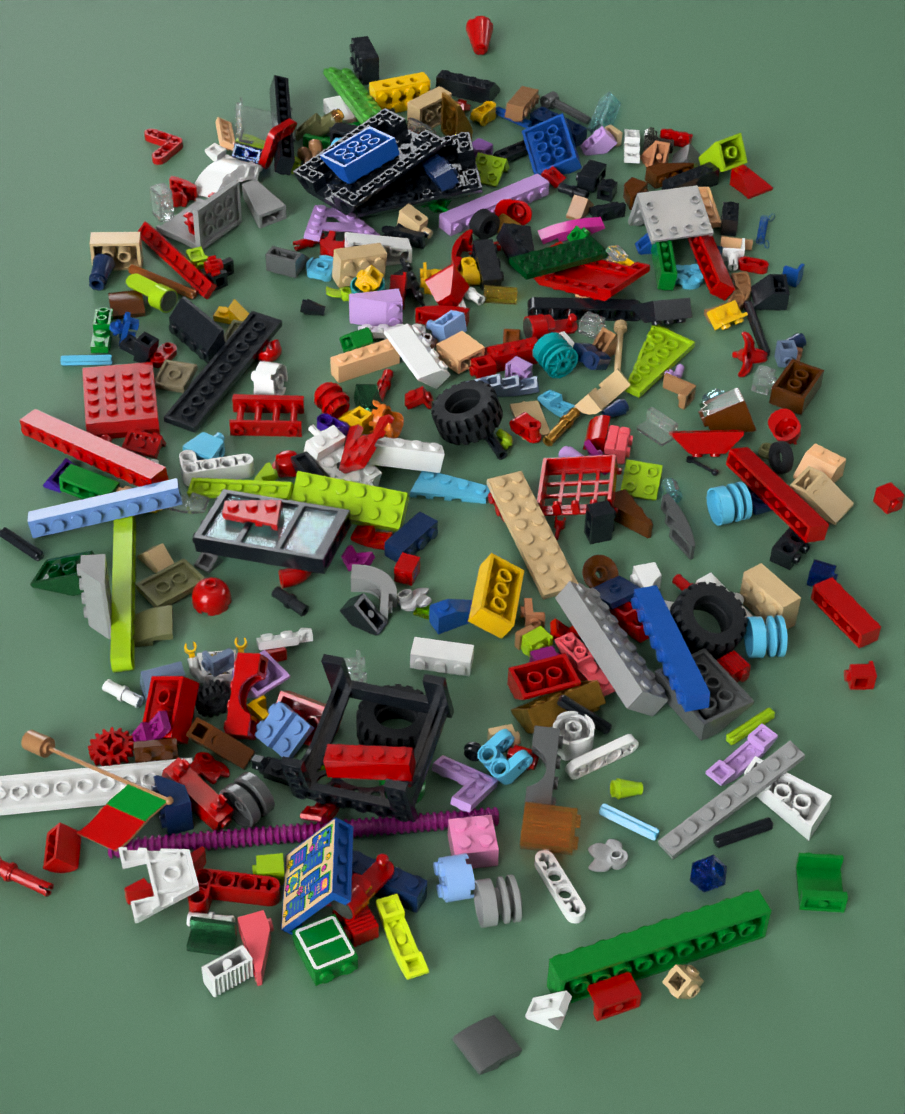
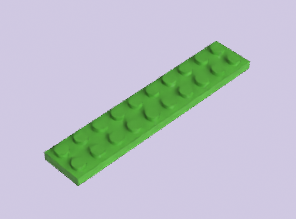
M324 68V76L360 124H363L382 110L351 69Z

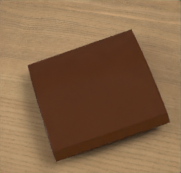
M135 290L108 293L110 309H113V320L123 319L125 312H130L131 318L146 316L143 295Z

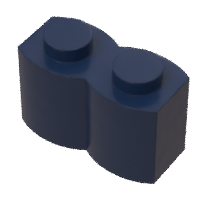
M574 343L573 349L578 354V361L583 362L588 369H607L611 361L608 354L598 351L590 343Z

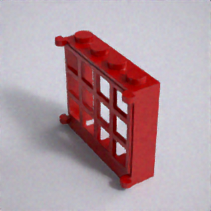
M616 454L543 458L537 502L544 516L586 514L587 504H580V497L594 496L590 500V504L598 502V496H608L607 500L611 507H614L617 475L622 474V468H618ZM610 472V479L600 480V473ZM596 473V480L582 481L583 474ZM579 474L578 481L565 482L566 475ZM549 475H562L561 482H548ZM599 484H609L608 491L598 492ZM582 485H595L594 492H581ZM560 486L559 494H546L547 487ZM564 486H577V493H564ZM576 497V500H573L571 505H562L563 498ZM559 498L558 501L553 502V506H545V499Z

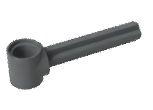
M551 91L540 98L542 107L547 109L557 108L585 124H589L591 121L590 116L560 101L555 91Z

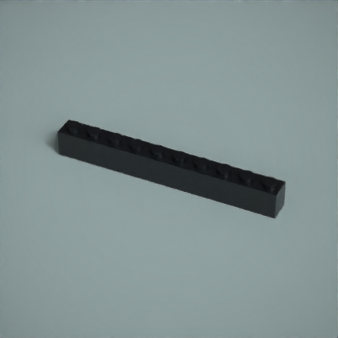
M274 75L269 89L272 128L291 118L288 78ZM293 133L280 140L276 148L274 167L275 172L281 175L290 176L295 162Z

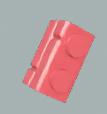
M614 425L609 426L604 455L616 454L617 464H624L625 459L630 457L631 447L628 446H632L633 436L630 435L631 429L627 427L620 428Z

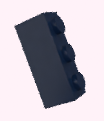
M419 511L385 541V556L397 562L402 552L415 555L418 551L424 549L428 542L436 538L438 534V521Z

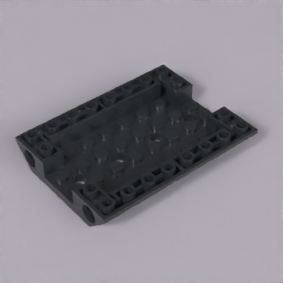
M385 108L294 170L293 174L307 193L347 216L438 152L447 144V140L428 130H424L419 135L407 128L405 118ZM369 126L394 137L400 155L396 156L392 161L384 163L380 168L372 170L368 175L360 177L354 183L348 184L342 181L320 158V155Z
M462 132L442 137L447 140V144L432 155L439 154L441 157L444 156L445 160L456 169L459 174L457 177L459 182L454 188L446 189L442 192L434 182H431L432 180L428 177L421 163L358 207L357 214L359 219L400 211L408 203L413 207H419L483 193L470 133Z

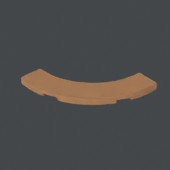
M747 271L731 274L735 290L728 299V302L725 303L736 300L740 311L744 308V302L749 301L751 294V280ZM724 304L704 310V316L706 317L709 324H711V322L707 315V312Z

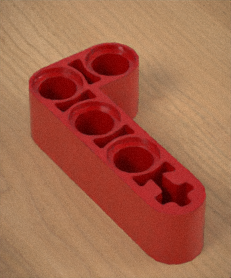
M206 868L195 872L199 891L188 896L189 911L206 914L210 909L212 900L268 907L277 905L281 900L280 882L275 877Z

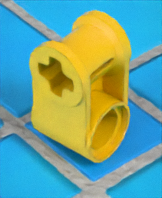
M486 101L475 108L470 114L471 121H477L481 126H486L489 122L495 120L496 103Z
M464 257L461 260L462 276L469 286L480 285V273L475 259Z

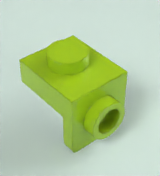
M202 246L186 250L188 260L198 269H203L204 261H207L208 256H205Z

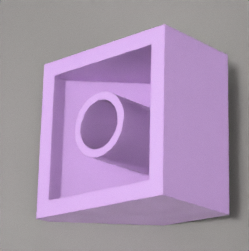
M266 650L260 652V654L268 658L266 678L256 683L250 689L247 698L258 699L290 678V675ZM234 669L232 670V679L234 678Z

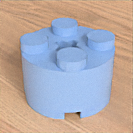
M466 853L440 857L438 862L433 863L434 873L439 877L437 894L446 903L474 898L475 894L471 893V890H475L472 865L466 864L465 859L469 858Z

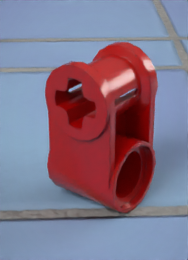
M523 412L509 422L511 430L529 443L541 441V422L528 413Z

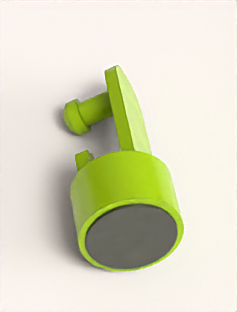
M131 274L127 277V286L147 296V302L155 309L167 313L176 305L177 292L164 284H158L140 274Z

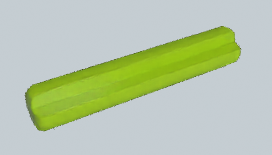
M766 708L726 734V741L730 745H734L761 724H766L774 719L775 711L771 708Z

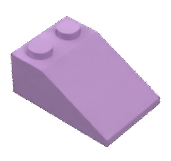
M399 289L349 294L350 323L357 325L370 324L371 326H378L380 324L395 326L396 324H402L403 300Z

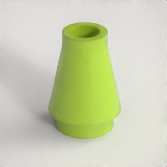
M616 778V780H612L610 783V794L612 797H616V799L642 795L643 784L642 782Z

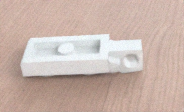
M300 628L299 631L294 633L292 631H283L280 635L262 634L260 638H256L259 650H267L313 641V634L311 628Z

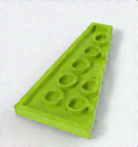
M651 325L646 341H644L638 355L637 362L634 364L633 371L629 376L630 386L625 392L640 398L664 376L666 370L672 369L695 347V342L662 326Z

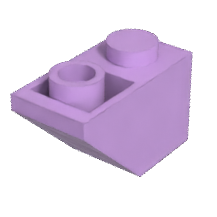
M601 126L580 147L586 156L606 154L617 142L614 136Z

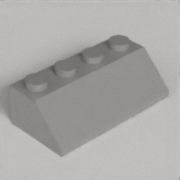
M106 554L81 555V564H77V575L82 577L79 578L80 590H84L81 593L82 604H86L84 606V618H88L91 628L106 638L111 639L112 597Z

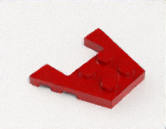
M390 414L380 417L374 432L360 437L364 429L358 424L349 427L339 471L346 474L365 468L377 448L374 446L378 439L384 437L386 431H384L388 422L392 424L395 418Z

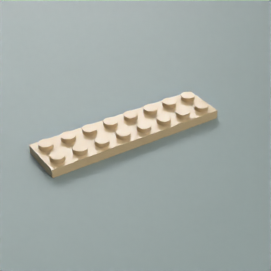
M522 471L487 479L486 484L542 599L557 596L569 581L578 584Z

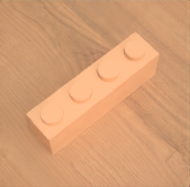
M385 339L330 357L331 375L338 383L399 364L400 355L390 341Z

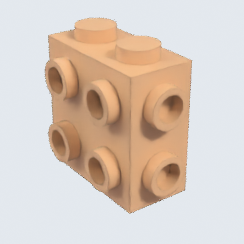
M461 331L437 343L436 352L439 354L438 358L440 361H443L450 369L460 374L469 369L472 358L484 356L485 347Z

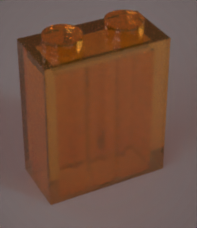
M525 802L520 849L547 850L551 853L572 855L573 850L578 849L579 837L575 836V828H580L581 815H577L578 808Z

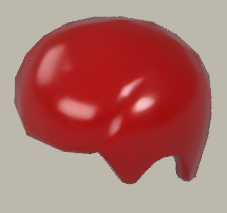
M275 339L266 345V350L258 354V360L266 362L276 361L282 353L279 340Z

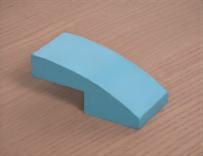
M548 390L537 397L538 401L545 408L560 418L566 415L571 408L575 407V405L563 401L562 394L552 390Z

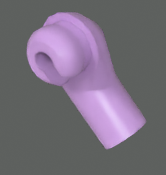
M678 364L674 372L672 369H669V372L666 370L664 375L669 373L681 378L685 367L682 364Z

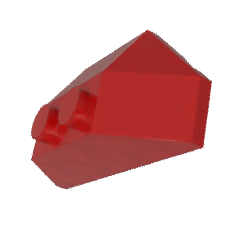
M740 429L669 431V435L686 452L692 454V457H703V454H710L711 457H720L721 454H726L744 436V431Z

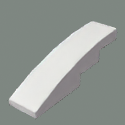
M624 129V163H639V130Z

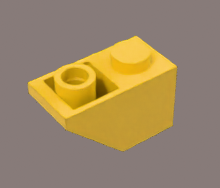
M360 406L344 413L338 418V420L346 422L350 427L358 424L364 429L360 437L363 434H369L370 430H373V427L369 426V421H372L373 414Z

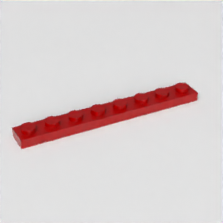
M144 221L138 232H141V239L202 297L208 299L217 286L150 223Z

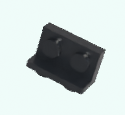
M617 201L589 207L590 215L592 217H601L602 221L625 217V202L618 203Z

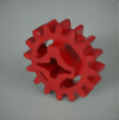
M111 727L108 732L103 729V734L96 733V739H90L91 745L88 746L89 756L96 766L99 764L101 766L120 765L121 762L128 763V757L134 756L133 736L129 735V731L123 732L122 728L114 731V728Z

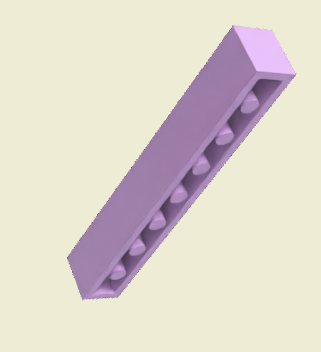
M537 173L439 214V228L449 236H453L469 229L470 220L478 210L488 209L495 214L496 204L503 199L522 200L527 204L549 194V181Z

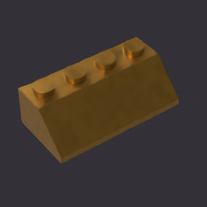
M580 680L581 685L549 693L511 709V712L527 733H534V725L552 727L556 717L563 712H567V710L557 704L561 695H566L591 712L598 711L600 709L599 706L606 702L598 680Z

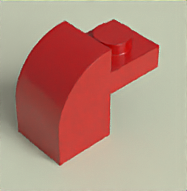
M329 231L325 239H320V255L333 257L334 249L345 248V242L336 241V231Z

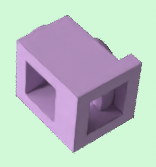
M515 356L506 363L505 378L519 375L520 380L533 376V364Z

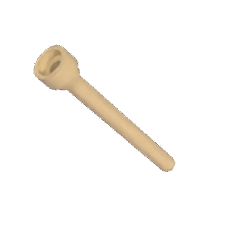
M617 320L614 323V331L617 334L614 371L616 369L621 371L623 334L627 332V322Z

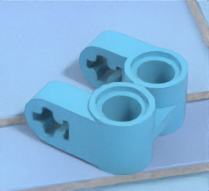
M502 729L478 750L479 761L494 778L504 785L514 782L533 762L532 756L524 749L515 753L509 760L503 755L515 739L508 729Z

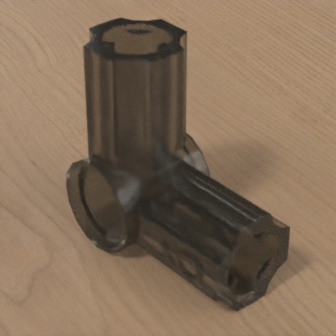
M652 127L644 131L643 151L649 148L656 140L670 143L669 153L672 154L674 140L658 138L657 131Z

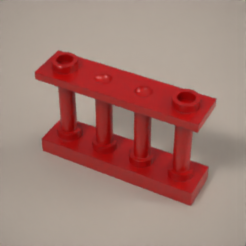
M233 394V412H237L236 420H229L230 436L302 437V421H297L298 414H304V396ZM244 413H255L254 420H244ZM262 413H273L272 420H261ZM280 413L291 414L290 421H279Z

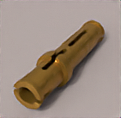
M575 407L571 408L543 438V443L548 447L552 446L566 429L573 426V422L581 414L580 411Z

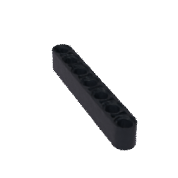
M532 297L527 302L528 316L550 314L554 320L567 319L568 315L573 313L577 316V320L639 321L640 318L631 309V305L640 304L641 302L635 299H607L602 301L593 300L592 298Z

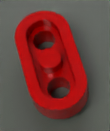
M171 342L162 344L150 357L153 367L161 368L165 359L172 360L177 355V346Z

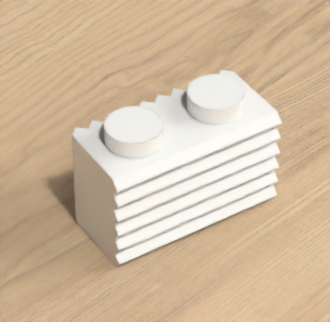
M243 945L201 967L203 982L213 997H217V994L221 995V992L225 993V990H229V988H233L238 983L241 984L242 981L254 976L253 958Z

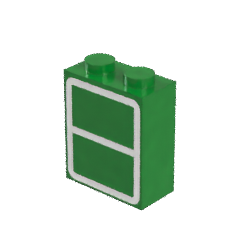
M335 914L292 930L293 944L315 986L329 983L334 978L351 974L354 970L358 969V955Z

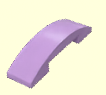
M761 724L748 735V740L724 761L718 760L705 771V774L720 786L734 781L745 773V770L755 756L761 758L778 738V735L764 724Z

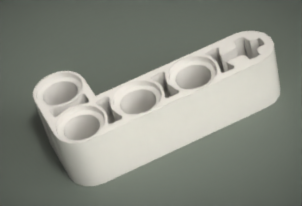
M184 450L179 454L180 470L183 483L186 486L190 485L192 478L239 480L250 478L254 475V462L250 454L198 461L195 452L192 450Z

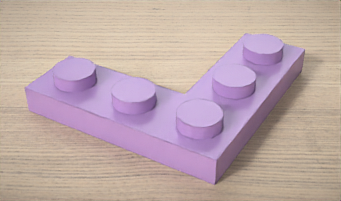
M444 755L438 758L432 766V771L440 776L448 777L463 785L452 796L450 803L461 811L470 813L498 784L496 778Z

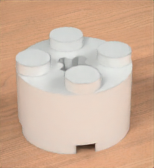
M260 361L256 371H252L251 380L254 381V395H284L286 387H283L284 381L287 382L288 380L286 366L280 363Z
M567 711L559 714L553 723V728H560V736H564L562 749H558L557 752L561 759L569 761L592 751L595 725L592 719L587 715H579L577 711Z

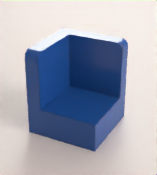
M801 263L797 269L784 266L782 274H786L789 286L796 288L800 283L805 264Z

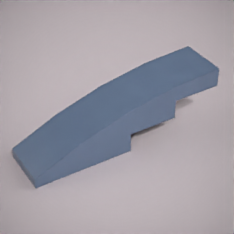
M499 373L474 379L476 382L479 380L491 385L498 397L520 396L540 392L537 376L520 380L519 375L501 378Z

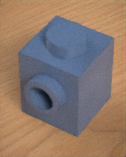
M794 340L777 341L774 357L778 367H787L792 359L796 360L798 349Z

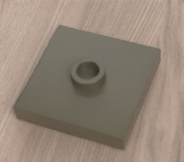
M165 359L154 379L155 389L184 393L198 370L197 364Z

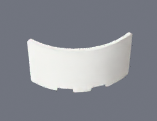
M229 158L215 161L205 168L195 182L197 193L200 196L208 197L211 192L216 193L233 180L239 182L257 180L261 165Z

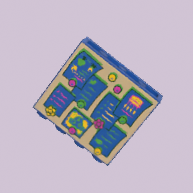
M335 817L286 855L282 931L293 935L292 930L302 927V923L333 900L343 905L351 902L352 825Z

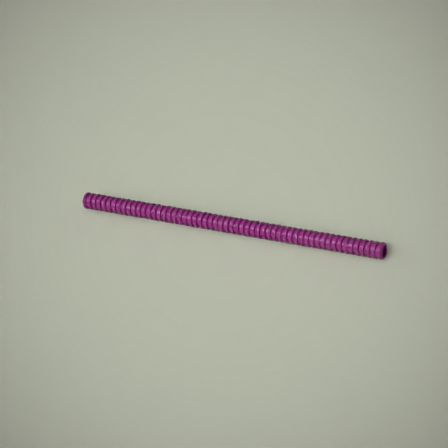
M495 806L493 809L487 807L486 810L474 808L470 813L461 810L459 812H456V810L449 812L447 810L446 813L439 811L438 814L436 812H432V814L426 812L425 815L419 813L415 822H401L396 818H389L388 816L385 818L378 816V819H375V817H371V819L365 817L364 820H361V818L354 820L352 818L351 821L344 819V822L353 826V838H356V836L362 838V835H366V837L373 835L375 837L376 834L383 836L384 833L386 835H390V833L396 835L397 832H400V834H403V832L410 834V831L414 833L420 831L422 833L424 830L430 832L431 829H434V831H437V829L444 831V828L448 830V819L492 815L493 824L498 826L499 811ZM304 822L303 825L296 823L294 826L293 824L286 826V824H283L282 827H279V825H276V827L269 825V828H265V826L258 828L256 826L255 829L248 827L246 830L244 828H241V830L234 828V831L230 829L224 831L221 829L220 832L213 830L211 833L208 830L206 833L200 831L199 834H196V832L192 834L186 832L185 835H182V833H179V835L172 833V836L165 834L163 837L160 834L158 837L151 835V838H147V836L140 838V836H137V839H132L124 847H127V850L147 848V851H160L161 848L195 851L203 846L209 851L211 848L218 850V847H221V849H225V847L231 849L232 846H235V848H239V846L245 848L246 845L252 847L254 844L256 846H259V844L266 846V843H270V845L277 843V845H280V842L287 844L289 841L291 844L294 841L301 843V840L305 841L327 823L317 822V824H313V822H310V824H306ZM108 848L110 859H113V856L120 858L119 851L115 852Z

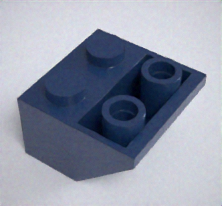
M159 775L153 776L154 785L151 786V790L165 797L171 796L174 800L171 805H166L159 811L161 815L159 816L161 828H166L168 836H171L172 833L178 834L194 829L191 801L185 785Z

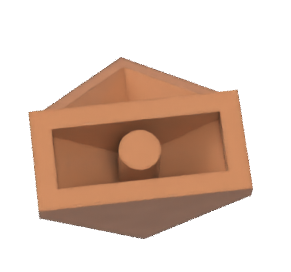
M655 140L640 155L644 165L648 167L657 163H668L670 143Z

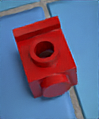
M490 354L471 359V366H469L471 376H475L478 379L496 374L497 364Z
M869 661L868 664H850L849 669L844 670V680L848 682L849 690L874 689L877 674L873 661Z

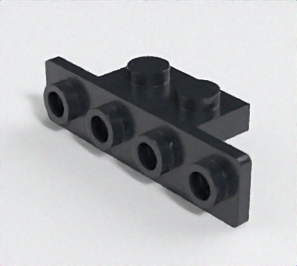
M403 258L399 259L403 268L393 275H403V272H407L406 296L413 292L422 307L425 306L423 301L425 297L421 290H419L421 287L416 281V275L411 271L413 270L409 261L405 262Z

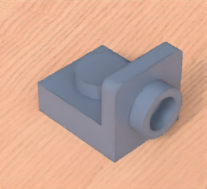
M230 648L214 656H211L206 650L202 652L203 660L201 664L204 670L209 671L214 677L234 667V652Z

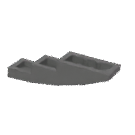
M669 493L662 496L660 509L666 515L665 524L670 528L669 537L691 560L694 558L695 551L692 530L678 504Z

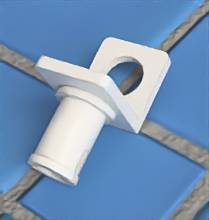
M742 238L741 249L723 248L722 259L723 261H728V269L732 271V266L733 271L738 269V260L744 256L745 238Z

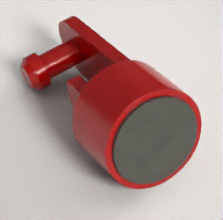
M571 313L567 319L555 321L550 314L526 316L523 321L525 337H537L539 340L545 334L551 332L560 333L565 331L566 334H573L578 328L576 323L577 316Z
M379 854L376 857V862L362 875L357 873L352 875L351 902L346 905L335 900L330 902L338 914L345 919L354 920L368 906L369 900L394 875V865L389 861L388 855Z

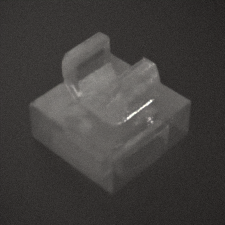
M619 245L608 246L606 252L609 254L606 261L618 263L628 258V255Z

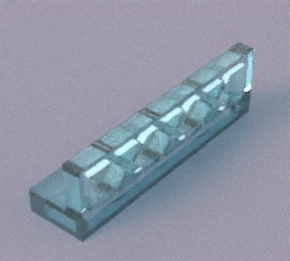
M610 91L601 97L597 103L587 129L590 133H593L601 126H613L621 103Z

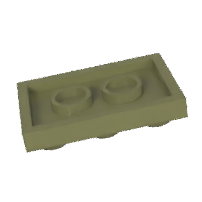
M183 558L136 583V590L154 608L168 606L191 594L195 585L204 577Z

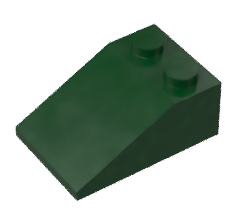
M91 550L47 559L30 585L33 588L70 596L81 595L84 590H80L79 578L82 577L77 575V564H81V555L95 554Z

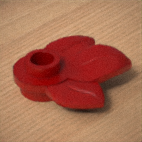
M207 752L197 753L194 761L190 763V768L198 776L202 775L211 784H215L219 776H230L226 765L216 761Z

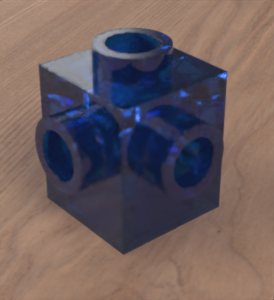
M714 855L693 862L690 881L704 893L723 886L726 882L727 866Z

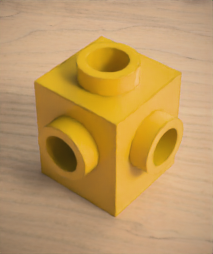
M370 265L365 270L362 269L358 272L355 285L363 292L376 291L380 287L384 275L373 265Z

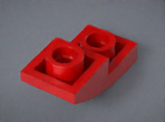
M175 176L169 178L170 188L178 186L183 189L189 200L196 201L198 193L195 184Z

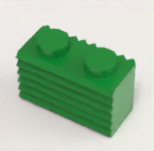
M365 327L341 336L339 341L343 352L346 353L372 344L374 336L372 331Z

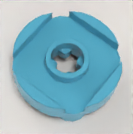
M319 255V258L314 259L312 257L306 262L307 277L324 282L332 280L333 257Z
M698 264L676 265L677 278L675 285L678 286L680 284L683 289H697L700 287V284L704 283V277Z

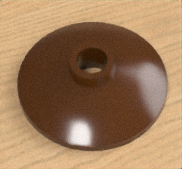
M594 555L588 558L582 569L583 579L590 589L619 576L616 564L605 555ZM596 572L600 574V578L596 576Z

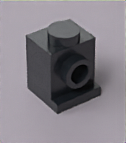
M602 179L598 185L597 199L612 202L617 193L618 182L613 179Z

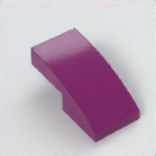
M158 711L149 723L141 722L132 733L133 741L162 739L171 730L167 711Z

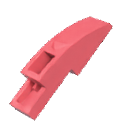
M572 632L555 639L560 653H566L580 680H598L604 697L615 692L600 666L594 661V657L588 648Z

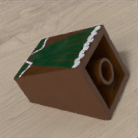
M739 388L699 404L701 410L698 413L704 427L708 426L709 430L740 429L744 432L757 431Z

